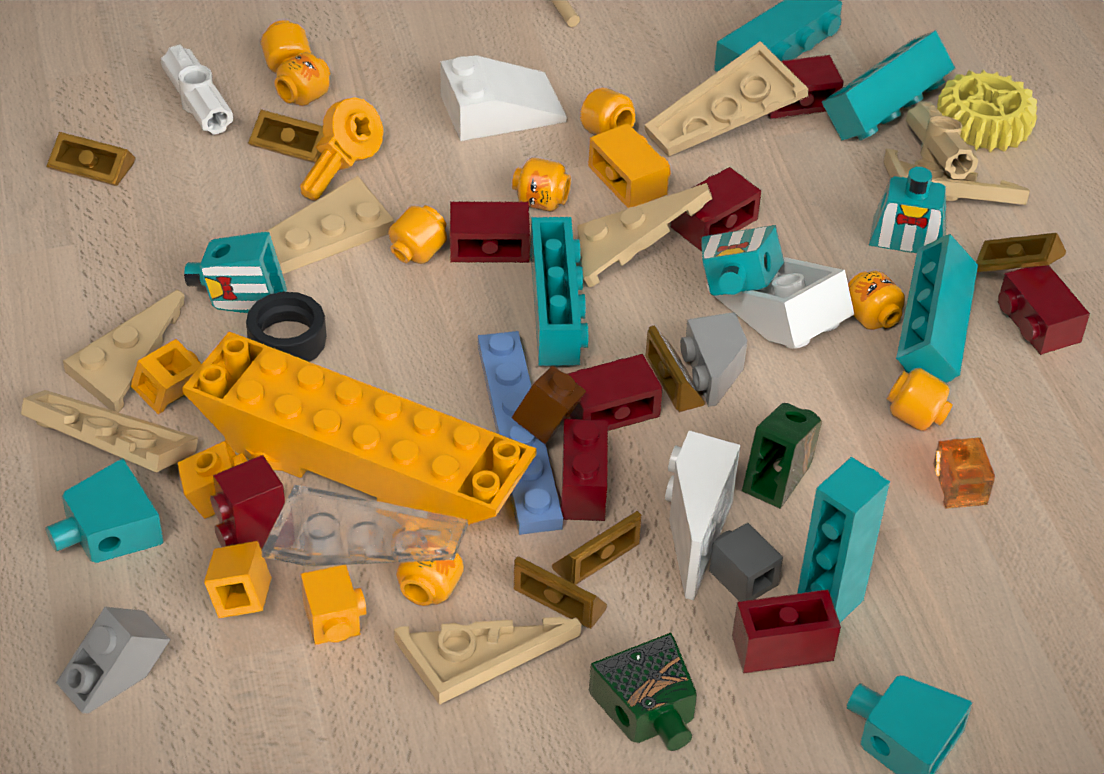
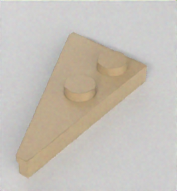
M886 148L883 163L890 178L894 176L908 178L911 168L924 167L932 172L931 182L942 183L946 186V200L955 201L959 197L1027 204L1030 190L1026 187L1004 180L1000 182V185L976 182L978 176L976 172L969 173L964 179H951L939 163L931 162L924 158L915 161L914 164L907 163L898 159L897 150Z
M707 183L577 225L583 278L588 288L598 284L600 280L597 275L614 262H618L623 266L637 252L645 250L670 232L667 224L686 211L692 216L702 209L705 203L712 200Z
M178 289L63 360L65 373L110 410L120 412L124 407L123 398L130 388L137 361L161 347L163 343L162 334L169 323L175 324L180 316V309L184 305V294Z
M562 617L543 618L542 625L513 627V620L474 622L470 625H460L457 623L441 624V631L409 633V626H400L394 629V641L439 705L581 635V623L577 618L565 619Z

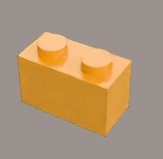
M629 123L590 137L588 167L627 208L653 201L668 194V183L671 175L668 161L665 157L660 156L648 144L646 138L643 135H639Z

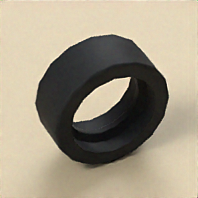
M285 291L269 294L256 301L248 311L246 319L248 339L308 362L317 358L325 347V315L321 305L310 296L299 292ZM284 321L299 322L309 327L306 332L291 338H275L264 333L266 328Z

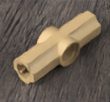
M919 101L914 108L908 110L906 122L923 143L920 154L924 159L939 163L951 179H964L969 173L976 170L978 158L960 137L962 123L954 118L943 116L932 102Z

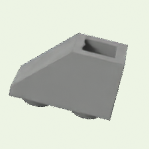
M735 312L688 319L686 337H682L680 340L682 357L685 362L690 361L693 368V383L697 391H702L708 407L716 406L744 369L747 338Z
M104 607L56 683L82 713H90L144 679L169 643L170 638L143 610Z

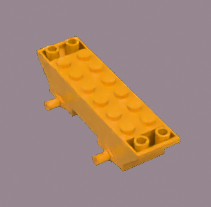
M230 331L182 387L184 395L219 430L234 452L244 454L249 460L264 455L273 470L284 471L299 478H302L305 472L309 470L376 497L379 510L394 515L403 522L401 528L393 536L394 543L399 547L403 544V549H408L419 531L436 532L456 540L465 526L496 517L536 456L537 451L536 448Z

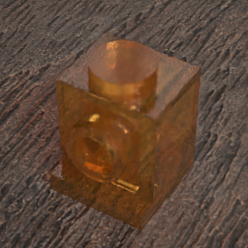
M981 437L938 441L933 465L944 494L943 503L945 509L988 505L995 474Z

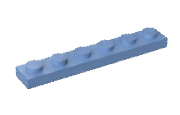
M519 332L478 335V351L496 433L537 449L536 456L510 494L518 533L522 535L563 530V515L546 444L511 418L531 388Z

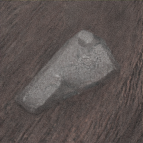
M294 484L261 553L262 557L302 566L454 560L468 527V520Z

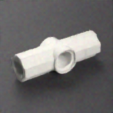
M181 44L170 47L168 52L161 57V64L181 96L183 109L194 115L203 131H209L213 135L225 132L226 127L233 122V114L213 84L211 70L204 65H200L190 49L183 48Z

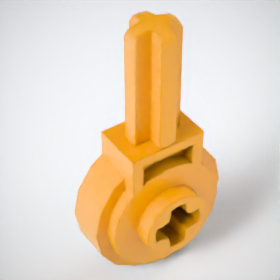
M356 97L344 99L334 103L327 109L323 118V137L315 147L321 155L300 185L301 194L305 198H309L312 201L318 200L337 171L351 167L356 161L372 157L379 150L383 141L382 122L375 108L364 99Z

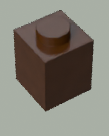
M552 365L533 383L511 418L546 444L564 425V419L569 418L586 393V390L575 383L571 376L561 372Z

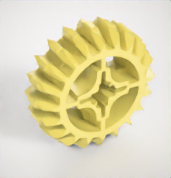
M968 70L966 76L956 74L954 80H947L937 102V109L943 116L954 118L962 123L960 137L967 145L974 146L975 150L979 147L986 148L990 153L994 148H998L1001 151H1006L1008 146L1018 148L1021 141H1027L1037 119V100L1032 97V90L1024 89V82L1012 81L1011 75L1007 77L1000 76L998 71L995 74H989L982 70L981 73L976 74Z

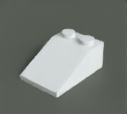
M477 55L440 61L441 98L460 141L567 122V116L545 72Z
M783 257L784 264L767 287L739 292L735 295L724 294L715 296L765 339L786 345L788 348L803 347L810 342L811 338L822 332L836 329L841 321L854 315L845 270Z
M688 431L682 447L675 446L672 451L668 471L674 473V475L669 480L665 494V500L671 502L669 521L685 598L690 600L695 599L711 558L713 542L720 535L731 508L740 452L739 444L693 431Z

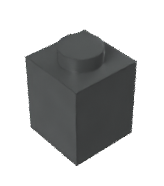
M747 522L733 531L723 532L713 542L709 571L739 602L755 600L779 585L783 556Z

